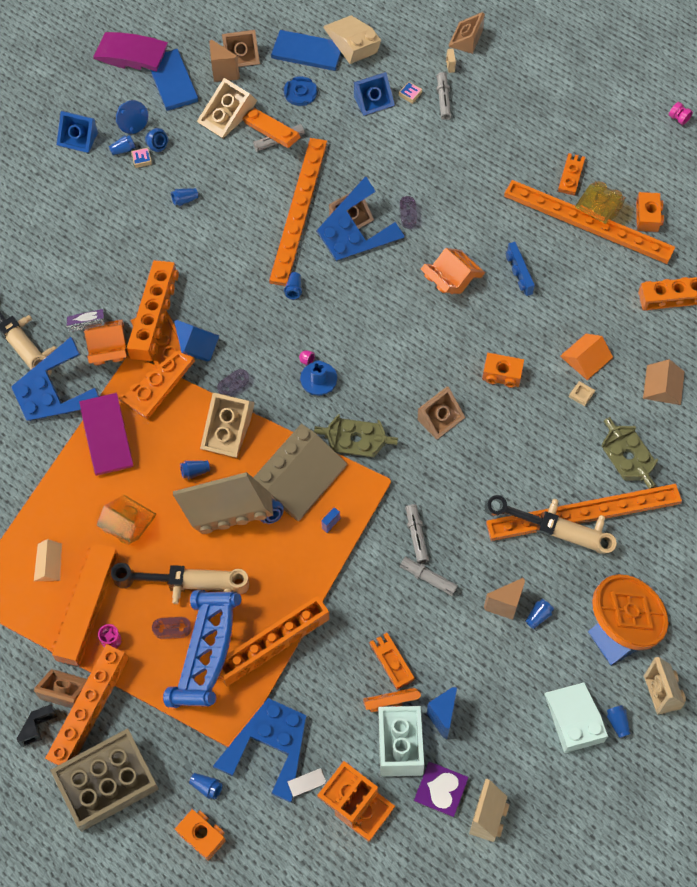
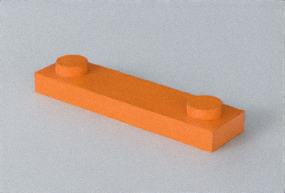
M253 108L242 118L245 124L287 148L300 139L298 132L256 108Z

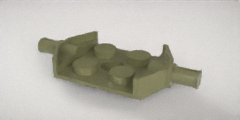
M338 414L328 427L315 426L314 433L325 435L330 448L339 453L375 457L386 444L397 446L398 437L385 435L380 420L377 423L342 419L340 414ZM359 436L361 440L359 442H353L351 440V437Z
M611 417L606 418L603 422L608 427L609 432L601 447L623 480L644 481L648 489L654 488L656 484L651 479L650 473L656 466L658 459L654 460L635 432L636 426H616ZM630 452L634 458L626 459L623 453Z

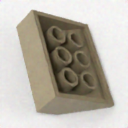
M301 423L253 478L271 493L272 499L282 503L286 513L300 521L345 469L347 463L316 433Z
M247 472L173 491V496L191 526L202 534H209L217 529H228L230 526L237 524L245 525L249 521L264 520L266 517L273 516L271 493Z
M128 728L50 770L76 826L81 832L159 790Z

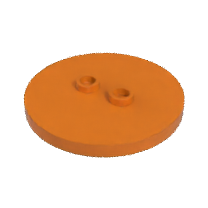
M617 574L604 579L595 589L592 600L595 617L601 628L615 642L633 650H647L656 646L665 637L668 629L666 609L659 596L646 583L629 575Z

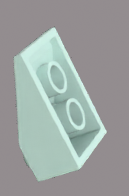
M585 683L544 693L564 753L605 742L608 737L606 729Z
M421 706L379 707L380 777L423 776L424 755Z

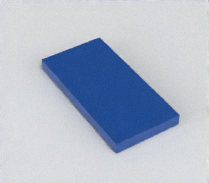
M284 30L279 31L271 53L272 59L336 71L341 56V51L333 40Z
M178 49L165 52L157 72L150 70L166 111L198 102L197 94Z

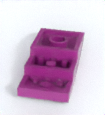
M105 32L93 59L125 69L128 66L141 71L142 67L157 72L167 50L168 42L137 34Z
M117 393L79 401L95 476L134 467Z

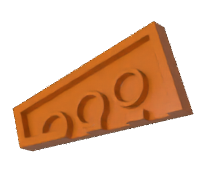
M177 350L159 364V368L153 372L150 371L141 382L135 383L128 392L118 396L119 401L148 419L194 363L193 359Z

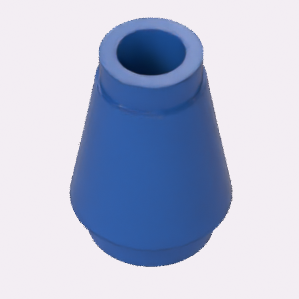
M124 135L109 146L112 155L130 152L136 148L131 135Z
M175 189V191L171 192L173 204L181 206L197 199V189Z
M297 272L290 274L284 288L285 296L289 299H298L302 294L301 275Z
M208 460L184 461V463H180V470L183 479L188 478L189 480L210 472Z
M544 599L537 601L525 623L532 629H535L552 615L551 612L554 608Z
M623 705L608 709L607 718L618 734V737L631 734L626 709L624 710Z
M194 773L189 781L190 785L208 799H216L222 790V783L216 778Z

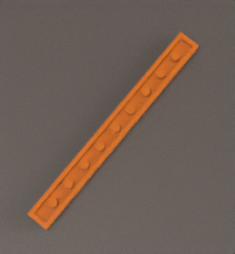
M310 138L269 279L270 284L286 286L290 277L325 154L327 140Z
M511 180L504 193L506 198L665 264H668L675 250V246L517 181Z
M671 484L558 506L555 515L562 519L582 524L597 521L600 515L605 516V519L679 505L682 500L677 485ZM549 508L528 513L541 517V513L548 512ZM515 516L486 521L491 541L536 533L538 524Z

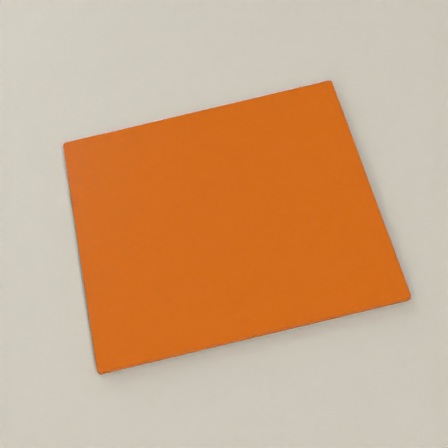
M128 354L100 396L117 393L118 396L122 393L124 395L130 390L132 385L138 384L146 378L145 375L150 371H155L157 369L156 366L147 361L130 359ZM181 378L148 419L119 401L134 467L95 476L82 420L0 539V624L51 651L54 641H57L59 637V626L66 618V607L69 603L71 604L73 588L75 585H78L80 579L79 571L82 566H85L86 552L89 548L91 549L93 543L116 548L119 554L116 564L126 563L133 572L169 574L170 565L185 566V569L244 570L248 575L249 589L244 594H240L241 603L233 608L232 633L227 652L229 654L317 595L322 602L324 601L389 488L391 480L338 454L347 463V466L300 521H297L283 510L282 517L272 524L263 523L261 520H253L245 525L237 524L230 526L228 529H217L209 534H202L191 526L173 496V491L246 472L254 477L293 432L252 413L238 457L200 449L213 393ZM208 460L210 472L189 480L188 478L183 479L180 463H184V461ZM333 508H336L340 511V520L326 533L322 529L321 520ZM47 539L62 543L60 581H34L37 547L39 543ZM121 573L118 578H124L127 573ZM111 576L79 667L89 673L92 672L104 649L98 638L99 629L106 624L114 625L121 636V644L116 649L124 652L129 657L115 687L228 748L268 699L301 639L228 687L218 677L212 689V692L216 695V701L213 705H181L178 708H169L164 704L163 694L166 688L170 686L178 687L199 611L194 610L190 604V596L195 590L185 589V592H181L179 603L173 604V591H170L168 582L134 580L130 587L122 589L116 586ZM237 579L234 581V584L239 585L244 580ZM205 590L206 592H224V591ZM221 611L210 618V621L215 626L220 624V617L223 612ZM217 631L205 638V641L210 646L215 643ZM212 650L200 657V661L205 666L210 663ZM207 670L194 678L200 686L205 682L204 677L207 674Z

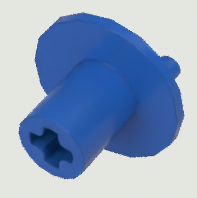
M136 100L123 103L119 106L116 113L118 127L128 134L140 132L148 122L147 108Z
M314 361L303 369L300 381L306 392L321 396L328 394L335 388L337 374L331 365L322 361Z

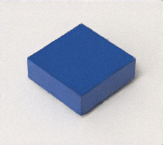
M333 508L321 520L322 529L326 533L340 520V511Z

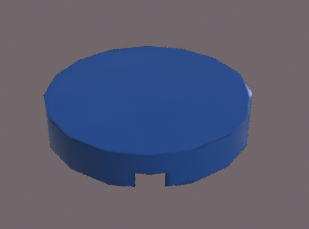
M294 77L291 81L286 82L284 86V97L292 105L305 106L313 102L317 96L316 84L307 77Z

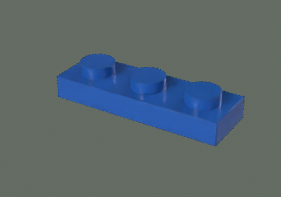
M516 242L509 243L508 250L506 251L507 261H511L513 265L512 272L519 279L518 285L520 290L524 291L526 296L532 295L535 286Z

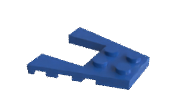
M367 177L362 179L316 230L336 261L405 237L396 222H394L366 241L348 214L347 210L376 192Z
M72 337L67 339L11 386L26 421L81 410L79 401L100 397L97 389L93 388L64 403H61L47 371L81 355Z
M268 698L215 762L213 768L233 776L249 739L252 738L288 755L271 794L291 803L293 795L288 781L296 778L306 715Z

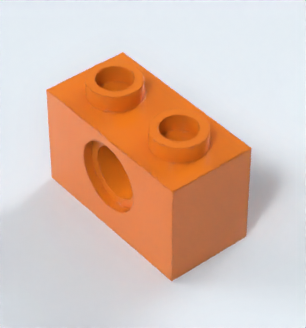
M638 193L636 200L637 231L658 232L660 226H663L664 215H661L663 200H660V193Z
M487 352L482 380L489 384H504L510 388L519 387L524 359Z
M191 809L177 825L175 831L209 861L226 842L223 837L225 832L216 824L212 827L207 822L209 818L199 810L196 813ZM206 829L207 835L204 838H197L198 830Z

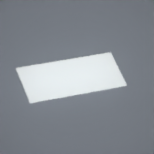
M320 768L288 781V785L294 797L325 784L326 780Z

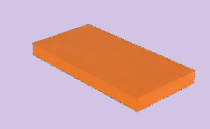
M167 311L165 312L166 322L162 324L161 328L162 336L157 342V353L153 355L152 359L156 368H159V364L177 350L181 351L175 324ZM136 318L130 320L132 326H134Z

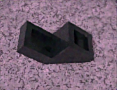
M52 704L31 711L17 737V742L21 747L42 740L38 724L58 717Z

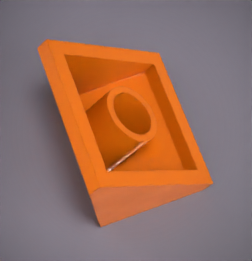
M585 334L560 356L586 380L590 379L613 359L603 336Z

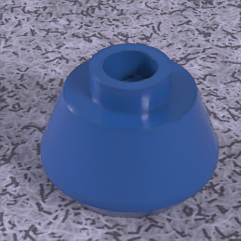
M155 128L147 133L145 142L152 151L161 152L167 146L168 137L163 129Z
M272 499L273 516L266 517L261 522L266 524L277 522L283 515L284 507L282 503Z

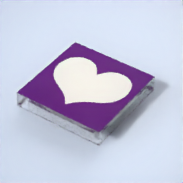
M103 309L67 316L68 332L105 324Z
M429 761L413 802L454 818L468 777Z

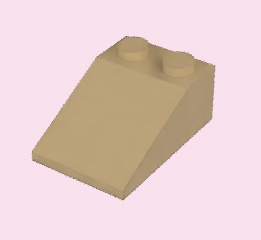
M352 15L324 26L325 31L349 64L378 52L381 39L373 28Z
M224 78L197 122L224 139L243 121L242 118L253 109L258 100Z
M213 393L200 449L238 457L251 421L255 402Z
M655 657L644 674V678L656 713L659 715L679 710L684 706L686 697L683 690H680L678 686V674L672 669L670 663L660 657Z
M485 779L469 834L494 842L496 837H501L504 825L500 824L502 816L506 817L509 804L506 803L507 796L491 780Z

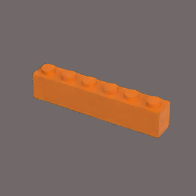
M93 543L91 549L87 550L85 566H82L79 571L80 579L78 585L74 586L71 604L69 603L65 610L66 618L64 622H61L58 629V640L54 641L51 648V653L56 661L80 666L111 579V570L116 565L119 556L116 548Z

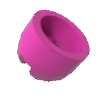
M309 350L302 351L299 355L301 363L304 365L312 363L315 359V353Z

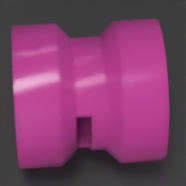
M677 102L669 112V116L672 119H677L681 125L687 123L693 115V111L685 108L681 102Z
M106 624L99 629L98 638L104 648L106 644L114 648L120 646L121 636L114 625Z

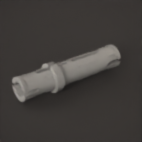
M440 72L436 76L438 82L436 89L439 94L441 119L447 120L451 118L450 86L447 82V74Z
M301 124L291 128L298 132L299 135H304V129ZM268 136L253 141L256 152L279 144Z
M412 504L405 507L408 518L407 527L411 532L417 563H427L429 558L422 531L423 522L419 518L417 505ZM413 518H415L417 531H415ZM417 537H419L421 550H419Z
M407 556L401 562L400 568L415 575V578L428 582L450 596H453L458 587L457 584L426 568V565L416 563Z

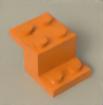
M445 248L433 265L424 264L421 268L425 273V278L431 282L434 281L438 285L437 289L439 291L450 294H461L474 277L482 278L486 273L462 250Z
M123 319L86 325L84 333L89 363L101 365L105 364L107 360L119 362L123 361L124 357H127L128 351Z
M345 761L342 762L317 795L320 800L335 810V816L368 842L371 841L395 809V805L378 793V786Z

